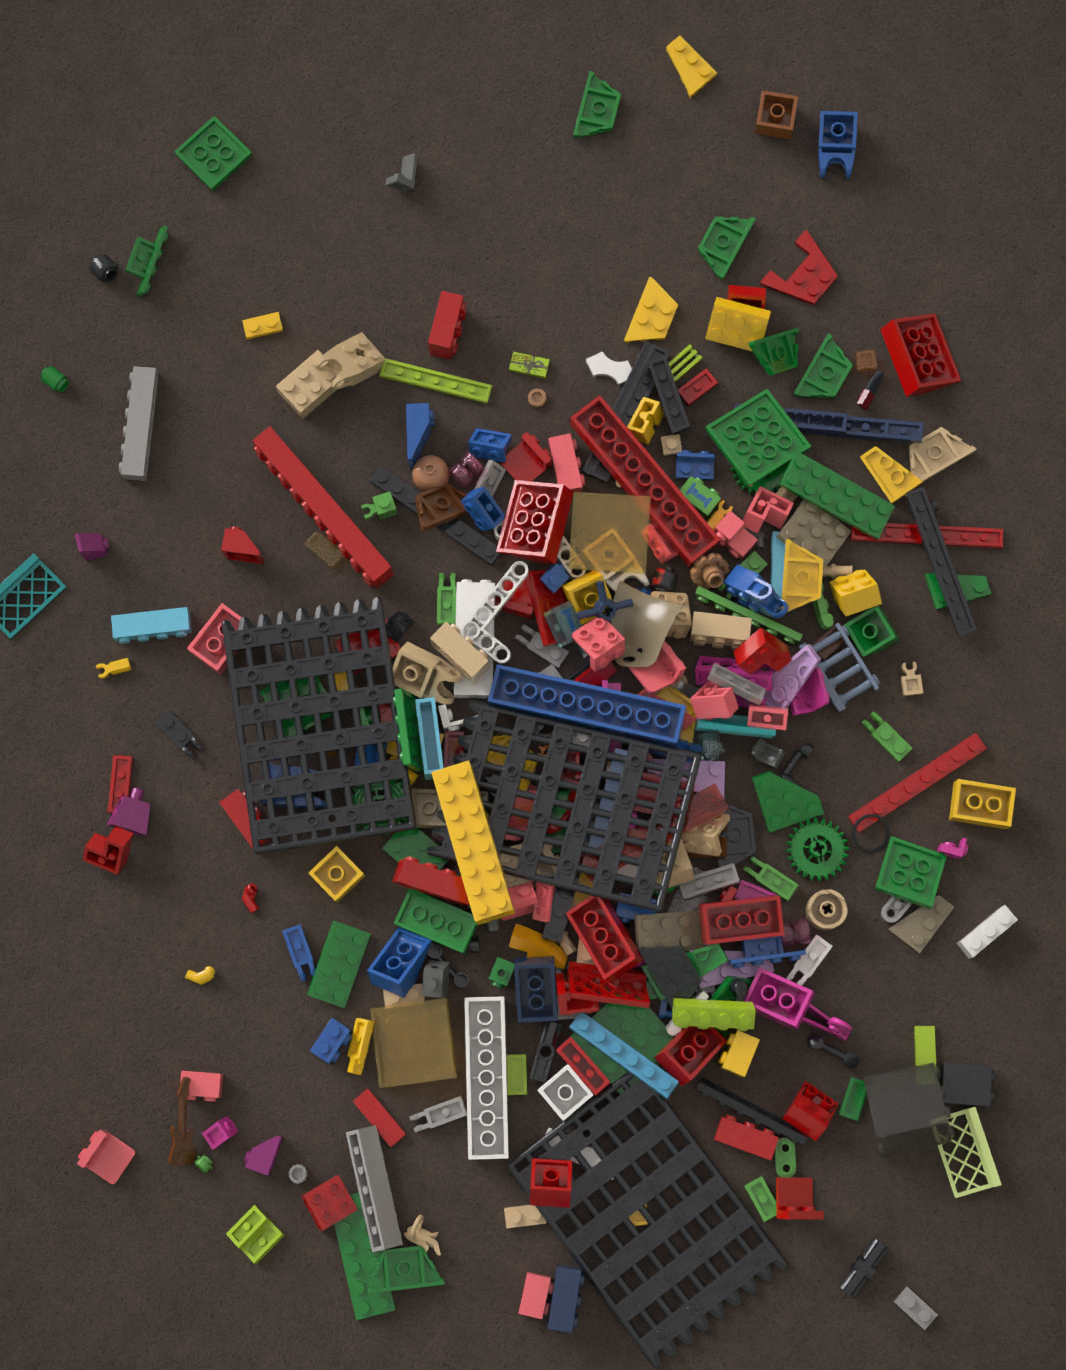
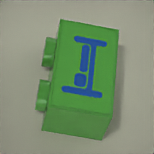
M690 476L680 491L698 513L707 520L721 501L720 494L716 490L708 489L704 486L705 483L701 479Z

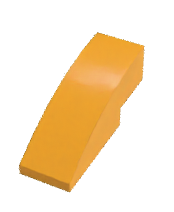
M515 924L509 947L528 952L526 958L554 956L555 967L565 968L568 956H566L560 946L551 940L542 938L543 935L537 931Z

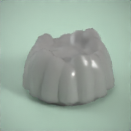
M299 1164L293 1165L289 1171L290 1180L297 1184L304 1182L308 1176L306 1167Z

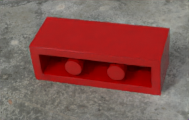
M237 789L219 803L253 849L245 791L241 792ZM255 806L256 818L261 820L260 817L263 815ZM271 839L261 840L260 846H263Z
M571 1037L556 1049L557 1053L595 1096L610 1083L607 1077Z
M727 1114L725 1118L720 1117L713 1140L772 1160L779 1137L774 1136V1131L764 1128L762 1132L755 1129L757 1125L746 1121L744 1125L737 1122L738 1118Z

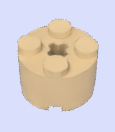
M831 889L815 893L806 905V917L810 924L824 931L832 930L842 924L848 912L844 897ZM829 906L831 913L824 914L822 907Z

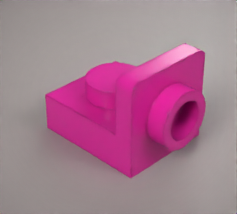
M962 838L958 848L954 843L944 842V844L941 843L938 846L937 852L959 860L963 855L966 856L969 845L966 844L967 839Z
M226 1116L204 1131L202 1135L212 1150H214L230 1137L237 1134L238 1131L235 1128L234 1122Z

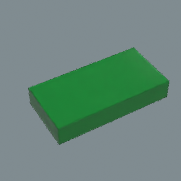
M850 1077L838 1115L858 1122L870 1083Z

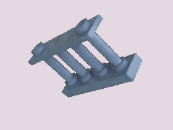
M837 623L835 624L837 632L812 647L817 653L840 638L843 639L847 646L846 649L826 661H820L816 666L820 667L824 675V683L829 693V699L837 712L841 713L846 710L845 704H847L848 700L870 687L875 692L878 691L880 682L875 674H870L847 637L850 634L844 625L841 627ZM806 642L799 646V650L807 645ZM852 654L857 664L833 679H828L824 673L827 671L826 669ZM862 670L867 681L843 695H838L835 691L836 685Z

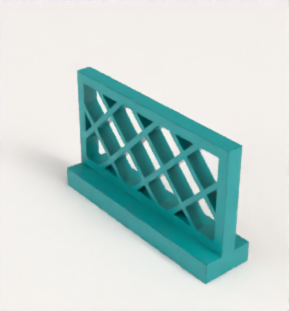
M34 553L0 584V602L3 600V604H0V607H3V618L0 617V620H3V625L0 623V629L10 639L66 588L58 577ZM41 566L45 570V578H34V570ZM24 580L31 581V591H20V583ZM34 581H45V592L34 591ZM48 581H56L61 586L55 592H47ZM10 593L17 594V604H6V596ZM20 594H31V605H20ZM34 594H45L44 603L33 605ZM6 607H17V618H6ZM20 607H31L30 616L19 618ZM6 620H17L16 629L10 633L5 628Z
M733 714L728 719H697L695 730L762 738L776 736V729L747 726L748 716Z

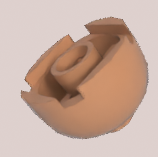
M423 456L414 464L412 471L413 482L422 492L434 487L443 486L449 481V468L445 461L438 456Z

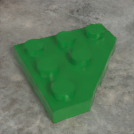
M770 771L751 777L769 833L824 814L817 794Z

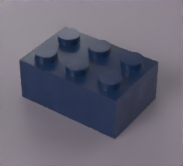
M554 956L515 958L514 971L518 1023L558 1021Z
M557 1264L548 1329L572 1333V1329L577 1328L578 1314H575L576 1307L580 1308L581 1294L578 1293L579 1286L583 1287L585 1276L584 1273H581V1268Z

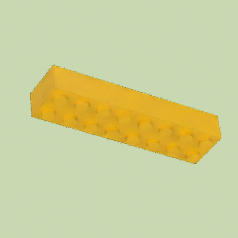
M468 760L431 772L477 925L515 914V908L471 763Z

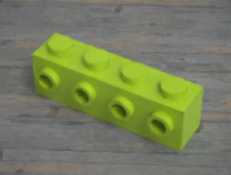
M673 998L672 1019L674 1025L680 1028L697 1026L700 1029L716 1027L719 1030L736 1028L739 1031H748V1029H754L756 1010L753 1002Z

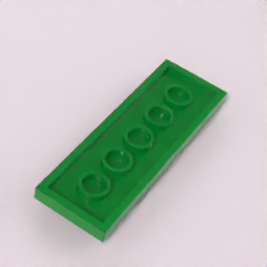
M798 451L794 453L779 483V486L876 540L879 539L895 507L893 504Z
M358 1192L350 1194L357 1207V1211L334 1224L356 1320L396 1310L392 1291L367 1294V1289L381 1250L372 1252Z

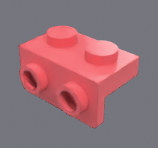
M649 524L642 531L641 534L645 542L649 544L654 555L662 564L679 556L654 525Z
M536 882L535 894L538 903L534 904L532 919L550 922L552 900L556 890L555 886Z

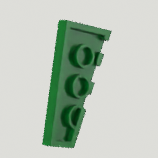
M719 943L687 953L700 977L729 961ZM641 966L660 1000H665L666 997L648 966Z

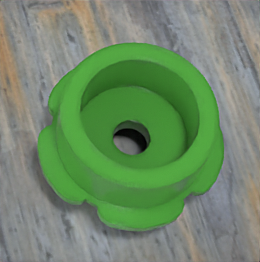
M197 1156L198 1159L194 1164L201 1171L207 1173L209 1169L212 1170L211 1164L213 1162L207 1156Z

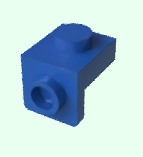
M560 563L550 564L551 568L539 579L552 593H555L570 577L566 573L567 569Z

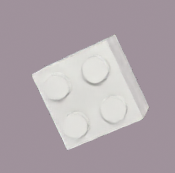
M568 1064L538 1089V1092L563 1121L593 1096L592 1092Z

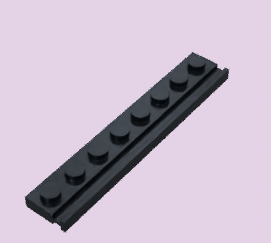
M647 340L612 409L626 427L630 423L642 398H649L654 388L655 381L648 361L664 355L668 359L670 351L651 344ZM591 452L582 473H586L607 484L611 473L596 455Z

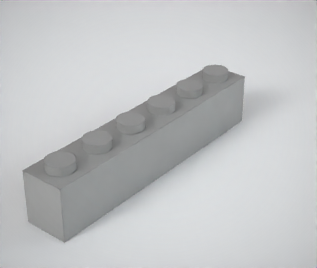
M133 366V372H130L129 382L131 390H128L127 393L129 408L125 410L127 426L123 428L125 443L121 445L123 460L119 463V473L127 480H147L159 376L156 368Z
M376 1125L346 1132L372 1252L403 1245Z

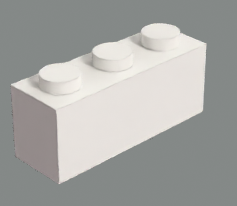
M1003 905L956 944L969 959L973 958L1018 919L1006 905Z

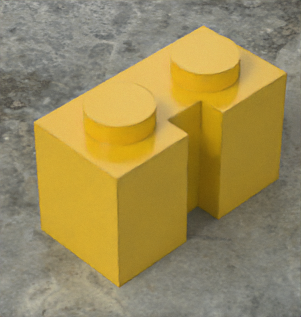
M643 397L627 428L639 442L649 444L655 433L653 425L658 426L665 413L660 402Z

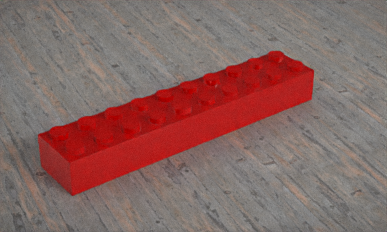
M600 395L570 418L569 424L689 568L700 556H705L719 544L721 539Z
M270 426L252 440L255 445L253 449L257 457L262 462L265 461L268 466L267 468L274 476L277 474L281 485L286 490L289 488L293 499L297 503L301 502L303 510L309 517L313 516L318 528L321 531L326 530L325 533L333 545L338 544L339 552L345 559L350 558L351 566L357 573L362 572L363 580L369 587L374 586L377 590L394 576L389 563Z

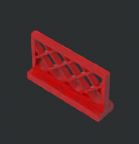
M569 961L566 980L569 983L571 998L649 1008L650 1001L646 986L647 976L644 971L630 969L611 982L603 979L596 965Z

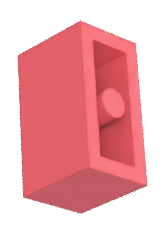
M750 704L747 726L786 730L789 708Z
M181 1071L180 1083L183 1077L191 1079L189 1095L187 1096L188 1100H196V1096L204 1097V1101L216 1102V1098H221L223 1074Z
M527 1272L518 1314L542 1319L543 1314L547 1315L550 1304L546 1302L547 1294H552L554 1285L553 1282H550L551 1277Z

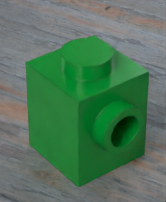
M497 957L489 980L492 981L491 985L500 989L503 986L508 987L514 972V963Z

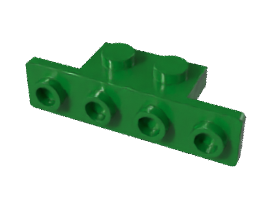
M165 225L160 228L155 243L141 237L136 239L125 272L142 279L136 296L141 297L149 291L151 285L148 283L149 279L154 276L157 268L154 265L156 260H159L163 250L160 248L162 243H165L168 238V233L166 232L168 227Z

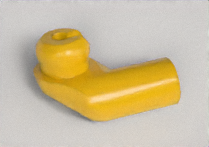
M210 966L200 973L188 970L185 979L198 984H205L213 979L215 970Z

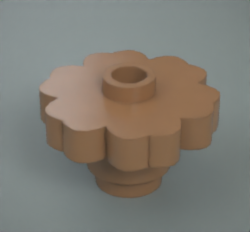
M710 553L707 557L702 555L694 561L695 567L690 570L693 582L709 590L711 587L717 588L722 585L725 575L729 573V565L720 554Z

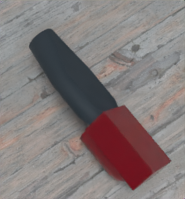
M878 370L869 381L867 388L862 390L857 400V404L861 409L867 410L884 375L882 371Z

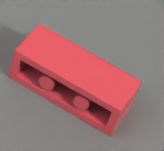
M571 434L548 438L557 483L564 484L574 493L582 492L585 479L583 474L580 475L578 469L581 468L579 456H575L574 450H577L576 440L571 438Z

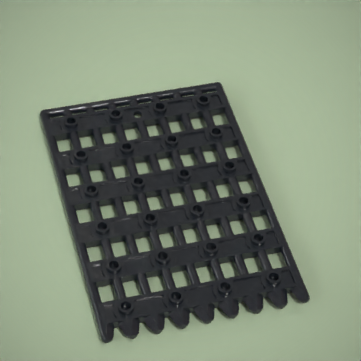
M375 597L371 610L367 609L363 600L357 599L354 602L352 613L348 612L344 603L338 602L335 605L333 616L329 615L325 606L319 605L316 608L314 619L310 618L306 609L300 608L297 611L295 622L291 621L287 612L280 611L277 616L276 625L272 624L267 614H261L258 618L257 628H254L250 619L244 616L239 621L237 631L234 630L229 620H224L222 622V630L253 852L255 854H262L415 829L417 825L408 767L403 765L400 759L402 748L398 741V734L400 732L395 719L397 708L393 702L394 690L396 688L382 599ZM379 630L380 647L370 648L367 631ZM360 633L361 650H350L348 634ZM341 635L343 652L331 654L329 637ZM322 639L324 655L312 657L310 640ZM302 641L305 658L293 660L291 643ZM283 644L286 661L274 663L272 646ZM264 647L266 664L255 666L253 649ZM245 650L247 667L236 669L233 652ZM373 668H385L387 684L375 685ZM365 670L368 687L356 688L354 671ZM346 673L349 690L337 691L335 674ZM327 676L329 693L318 694L315 677ZM308 678L310 696L299 697L296 680ZM289 681L291 699L279 700L277 683ZM258 686H270L271 702L260 703ZM250 687L252 705L241 706L239 689ZM390 704L393 721L381 723L379 706ZM371 707L373 724L362 726L359 709ZM352 710L354 727L343 729L340 712ZM333 713L335 730L323 732L321 715ZM313 716L316 733L304 735L302 718ZM294 719L296 736L285 738L283 720ZM275 722L277 739L265 741L263 724ZM255 725L258 742L246 744L244 727ZM396 742L398 759L387 761L384 743ZM377 744L379 762L368 764L365 746ZM346 749H358L360 765L348 767ZM338 751L341 768L329 770L326 752ZM319 754L321 771L309 772L307 755ZM300 757L302 774L290 776L288 758ZM280 760L282 777L271 779L268 761ZM261 763L263 780L251 782L249 764ZM402 779L404 797L393 799L390 781ZM382 782L385 800L373 802L371 784ZM363 785L366 803L354 805L351 787ZM344 788L346 806L335 808L332 790ZM313 793H325L327 809L315 811ZM305 795L306 813L296 814L293 796ZM286 798L287 816L276 817L274 799ZM266 801L268 819L257 820L254 802ZM331 815L336 817L334 822L328 820ZM408 818V823L396 824V819ZM388 820L389 826L377 827L376 822ZM369 824V829L358 830L357 825ZM349 827L350 832L338 834V828ZM330 830L331 835L319 837L318 831ZM299 834H311V838L299 840ZM291 836L292 841L280 843V837ZM272 839V844L260 846L261 840Z
M470 700L468 706L477 712L478 716L466 717L463 720V725L473 731V735H462L458 738L459 745L467 749L468 753L455 754L453 762L459 764L469 760L473 767L478 787L496 792L494 803L483 801L485 809L491 810L489 824L499 858L501 853L519 857L516 869L502 865L504 874L661 912L664 907L696 781L701 754ZM499 715L517 718L514 729L498 726ZM536 724L554 727L552 737L534 734ZM574 732L592 736L589 747L571 743ZM494 733L512 736L509 748L492 744ZM611 741L629 744L627 756L609 752ZM531 742L549 745L547 755L542 756L529 753ZM649 749L667 753L665 765L646 761ZM569 750L587 754L584 765L567 762ZM489 751L507 755L504 766L487 762ZM687 758L692 759L690 771L685 770ZM606 760L625 763L622 774L605 771ZM526 761L543 763L542 774L524 771ZM644 768L663 772L660 783L643 780ZM484 769L502 773L499 785L482 781ZM564 769L582 773L579 784L561 780ZM682 777L688 778L685 789L680 788ZM606 778L620 782L617 793L599 789L601 779ZM521 779L539 782L537 793L519 790ZM559 787L577 791L574 803L556 799ZM639 787L658 791L655 802L637 798ZM597 796L615 801L612 812L594 808ZM678 796L683 797L681 808L675 807ZM516 797L534 801L532 811L515 809ZM554 806L572 810L570 820L565 821L551 817ZM639 806L652 809L651 820L632 817L634 807ZM441 809L437 812V816L441 821L446 823L443 811ZM592 815L610 819L607 831L589 826ZM673 815L678 816L676 827L670 826ZM511 816L528 819L527 830L509 827ZM630 824L648 828L646 839L627 836ZM657 824L663 825V829L660 831L656 830L655 827ZM549 825L567 829L564 840L546 836ZM435 828L432 831V836L442 842V846L429 847L427 850L428 855L457 862L448 828ZM506 834L524 838L521 850L503 846ZM587 834L605 838L603 848L598 849L585 846ZM668 834H673L671 846L665 845ZM625 843L643 847L641 859L622 855ZM544 844L561 847L559 859L541 855ZM663 852L669 854L666 865L661 864ZM582 853L600 857L598 867L593 868L579 864ZM539 862L557 867L554 878L536 874ZM620 862L638 866L636 878L617 874ZM658 871L664 873L661 884L656 883ZM577 872L595 876L593 886L588 887L574 883ZM615 881L633 885L631 897L612 893ZM653 891L659 892L656 903L651 902Z
M627 1072L507 1164V1168L530 1198L532 1158H535L533 1156L535 1152L541 1148L545 1151L537 1159L570 1160L574 1157L585 1173L578 1179H575L572 1175L570 1208L535 1207L651 1365L658 1369L661 1366L658 1350H661L670 1357H674L677 1354L675 1337L685 1344H691L693 1335L690 1325L695 1326L702 1332L709 1329L707 1312L717 1319L724 1318L725 1310L722 1300L727 1301L732 1306H739L741 1304V1297L738 1292L739 1287L749 1294L756 1293L757 1285L753 1277L754 1275L769 1282L773 1279V1273L769 1264L772 1262L780 1269H786L788 1262L666 1099L640 1080L630 1086L628 1081L634 1076ZM622 1087L625 1092L615 1099L612 1093ZM652 1096H654L665 1111L656 1119L644 1104ZM606 1099L609 1104L599 1111L596 1106ZM636 1108H638L649 1123L640 1131L628 1116ZM590 1111L593 1116L583 1123L580 1118ZM620 1120H622L633 1135L624 1143L612 1128ZM574 1123L577 1128L567 1135L564 1130ZM676 1128L689 1143L680 1151L668 1136ZM584 1130L590 1131L589 1137L583 1136ZM605 1132L617 1147L609 1155L606 1154L596 1140ZM559 1136L561 1141L551 1147L548 1142ZM661 1140L673 1155L665 1163L661 1161L652 1148ZM589 1144L601 1159L593 1167L590 1166L580 1152ZM645 1152L657 1167L649 1175L645 1173L636 1160ZM527 1160L529 1165L522 1171H519L517 1166ZM700 1161L704 1163L713 1175L705 1183L701 1181L692 1169ZM628 1165L632 1167L641 1179L634 1187H631L620 1173ZM685 1173L697 1187L689 1196L676 1181ZM613 1177L625 1191V1194L615 1200L604 1185ZM669 1185L681 1200L673 1208H671L660 1193ZM597 1189L609 1204L601 1212H599L588 1197ZM724 1194L728 1195L737 1208L729 1216H727L717 1202ZM652 1198H655L665 1212L658 1220H655L645 1206ZM580 1202H583L594 1217L586 1224H583L573 1211V1208ZM709 1206H711L722 1221L713 1229L701 1214ZM639 1210L650 1225L641 1233L629 1219V1216ZM565 1214L577 1228V1231L567 1237L556 1222ZM693 1218H695L706 1233L697 1241L685 1226ZM621 1222L633 1236V1239L625 1245L613 1231ZM750 1226L762 1241L754 1249L751 1248L741 1234ZM677 1231L681 1233L690 1245L681 1254L669 1239ZM605 1235L608 1236L618 1250L609 1258L597 1243ZM733 1239L738 1242L746 1253L738 1261L734 1259L725 1247ZM661 1243L664 1244L674 1258L665 1266L653 1251ZM591 1247L602 1262L593 1270L581 1256V1253ZM718 1251L730 1265L722 1274H720L709 1259ZM646 1255L658 1270L650 1278L646 1276L637 1263ZM701 1264H704L714 1278L706 1286L703 1285L694 1272ZM629 1268L633 1270L642 1282L633 1291L621 1276ZM686 1276L699 1291L690 1299L677 1284ZM614 1280L626 1295L618 1303L614 1301L605 1288ZM669 1289L673 1290L682 1303L674 1311L671 1310L662 1297ZM656 1301L667 1316L658 1324L646 1310V1307ZM638 1313L650 1328L642 1336L639 1335L629 1321Z

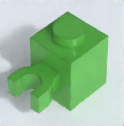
M391 492L372 497L374 502L372 505H361L362 510H370L369 514L364 515L366 520L371 519L376 514H378L379 520L397 515Z

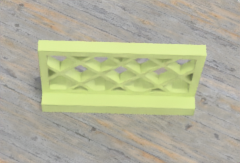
M975 1106L929 1120L955 1198L1001 1185ZM963 1114L966 1115L968 1121L964 1129L953 1124L956 1117ZM953 1118L952 1122H949L946 1119ZM944 1121L950 1124L945 1135L937 1131L936 1122ZM952 1126L963 1131L958 1142L947 1137ZM968 1126L970 1127L971 1133L966 1131ZM965 1133L971 1135L974 1139L971 1149L960 1143ZM939 1135L944 1137L942 1142L940 1141ZM945 1139L956 1144L952 1154L943 1150L942 1145ZM958 1145L969 1150L964 1161L953 1156ZM975 1145H976V1148H977V1151H978V1152H976V1151L973 1150V1148H974ZM971 1152L980 1157L981 1161L977 1168L966 1163ZM945 1154L948 1155V1156H950L948 1162H947V1159H946ZM952 1158L963 1163L958 1174L949 1168ZM965 1165L976 1170L971 1181L960 1175ZM981 1165L983 1166L984 1172L979 1170ZM978 1172L986 1176L988 1184L979 1186L973 1182ZM958 1178L967 1181L969 1185L965 1191L958 1193L955 1184ZM971 1184L976 1186L975 1188L969 1189Z

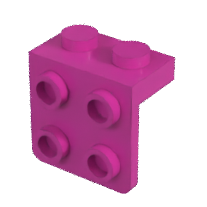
M820 667L814 669L790 703L792 716L812 713L829 704V693L826 690L824 675Z

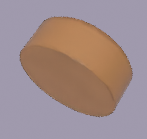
M538 388L531 390L528 394L529 404L534 408H540L545 405L547 401L546 393Z

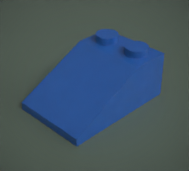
M429 403L406 404L407 456L410 469H413L414 464L421 455L431 434V426H435L433 409L429 408Z
M398 927L367 970L372 985L404 998L417 979L432 941Z

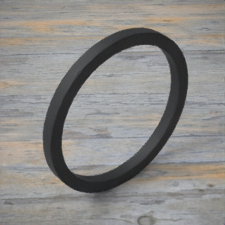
M876 814L862 816L856 821L852 829V840L855 846L867 853L881 850L887 844L890 837V828L887 821ZM870 817L882 820L886 827V837L883 843L875 849L862 848L857 843L855 837L856 828L859 823Z

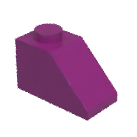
M101 533L74 534L79 553L86 561L108 555L107 549H110L108 539L104 538Z
M277 1135L253 1147L251 1151H247L244 1159L246 1163L245 1168L270 1175L283 1136Z

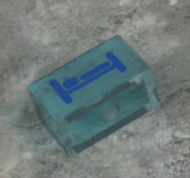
M571 601L543 613L559 648L575 642L572 638V633L581 628L582 625L577 618Z

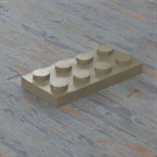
M412 789L416 828L447 827L446 823L437 816V812L442 809L437 790ZM480 791L482 801L489 802V792Z
M699 910L634 915L636 947L638 950L640 947L654 948L657 946L672 947L683 945L685 951L712 945L702 943Z

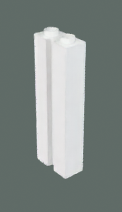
M465 579L457 582L456 626L460 629V633L464 638V625L495 587V583H491L490 580H481L480 583ZM495 596L491 599L493 606H495ZM482 611L479 614L481 621H486L489 618L487 611ZM495 618L485 629L493 637ZM470 626L467 629V635H476L477 628ZM485 638L482 641V646L490 648L492 640ZM488 655L490 668L475 684L464 675L460 682H454V698L488 699L493 682L494 659Z

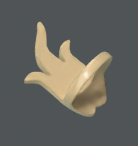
M420 1214L413 1226L408 1227L404 1236L409 1241L423 1247L425 1252L431 1247L438 1256H441L438 1242L435 1240L438 1232L431 1233L423 1229L424 1216Z

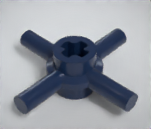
M597 581L599 600L595 603L594 608L577 612V618L580 620L596 616L597 618L607 620L612 625L611 619L615 616L616 610L633 606V600L628 599L615 603L610 598H607L604 581Z

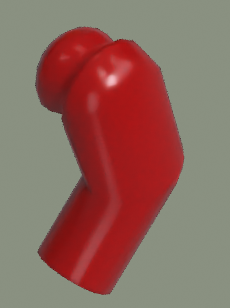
M253 883L245 887L242 901L251 914L259 909L254 901L257 886Z

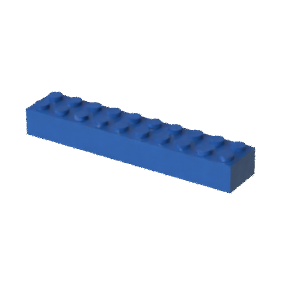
M498 664L488 697V703L677 748L687 713L686 705Z

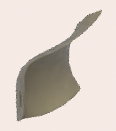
M619 581L613 601L616 603L632 599L634 605L616 610L615 616L611 619L612 626L625 638V652L621 657L614 660L624 667H648L657 660L669 629L684 604L664 601ZM642 648L643 652H637V649ZM630 656L634 657L635 661L628 663L624 662L623 658Z

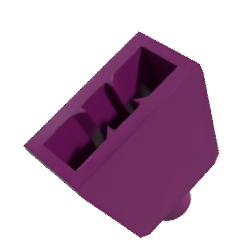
M133 788L130 797H121L107 826L113 828L117 826L139 836L146 835L150 804L141 801L144 790Z

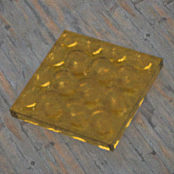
M574 492L569 569L646 574L651 497Z
M448 998L370 1009L371 1020L374 1021L373 1037L379 1088L457 1078Z

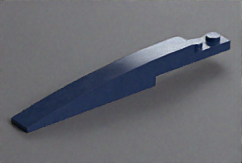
M783 408L799 431L803 433L879 442L894 440L922 443L924 425L922 422L848 416L847 413Z

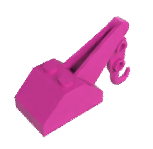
M760 967L744 999V1002H753L758 1014L786 1027L798 1029L801 1022L843 1041L847 1040L852 1030L848 1023L836 1017L829 1018L810 1004L815 995L812 990ZM806 1011L828 1024L829 1027L827 1028L805 1018Z

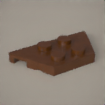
M448 483L417 494L415 502L422 532L468 514L461 502L467 494L456 490Z

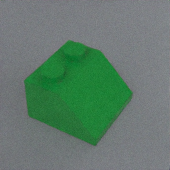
M878 605L844 624L863 657L884 650L900 640L883 609Z

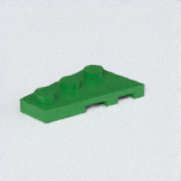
M925 573L924 576L935 610L946 608L935 575ZM957 575L967 602L991 595L986 576Z

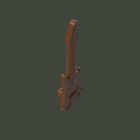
M189 1077L182 1078L176 1094L179 1096L178 1131L175 1126H171L172 1147L168 1157V1162L172 1166L188 1165L195 1159V1150L192 1145L194 1130L189 1129L186 1133L187 1096L189 1095V1084L191 1082Z

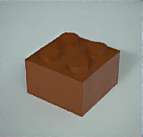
M762 90L754 134L791 140L798 96Z

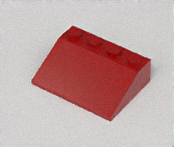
M935 313L893 319L880 329L906 397L921 395L961 381Z
M515 480L496 552L539 563L556 564L574 492L564 484Z

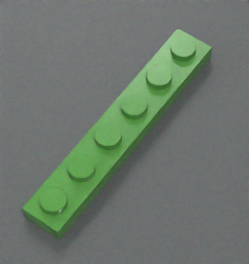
M698 586L695 592L698 601L704 604L712 603L715 605L714 608L721 612H725V610L731 612V616L752 618L751 626L758 629L761 626L775 637L778 634L784 637V641L789 644H799L803 636L801 633Z

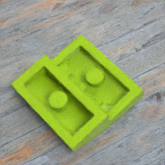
M256 1205L226 1233L233 1243L254 1264H257L285 1236Z

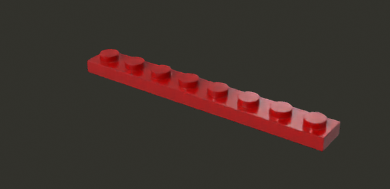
M976 733L848 816L849 820L854 826L859 818L867 814H876L881 817L886 816L987 748ZM875 817L864 819L857 826V832L860 833L879 819Z

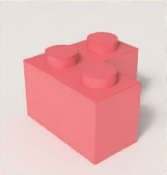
M760 486L743 519L744 527L758 534L765 521L781 529L794 502Z
M729 511L715 527L714 532L721 539L718 545L721 547L725 546L729 549L728 553L733 558H739L742 561L757 544L758 539L743 528L745 523L739 517Z
M707 681L690 698L697 719H728L738 709L732 687L723 688L712 681Z

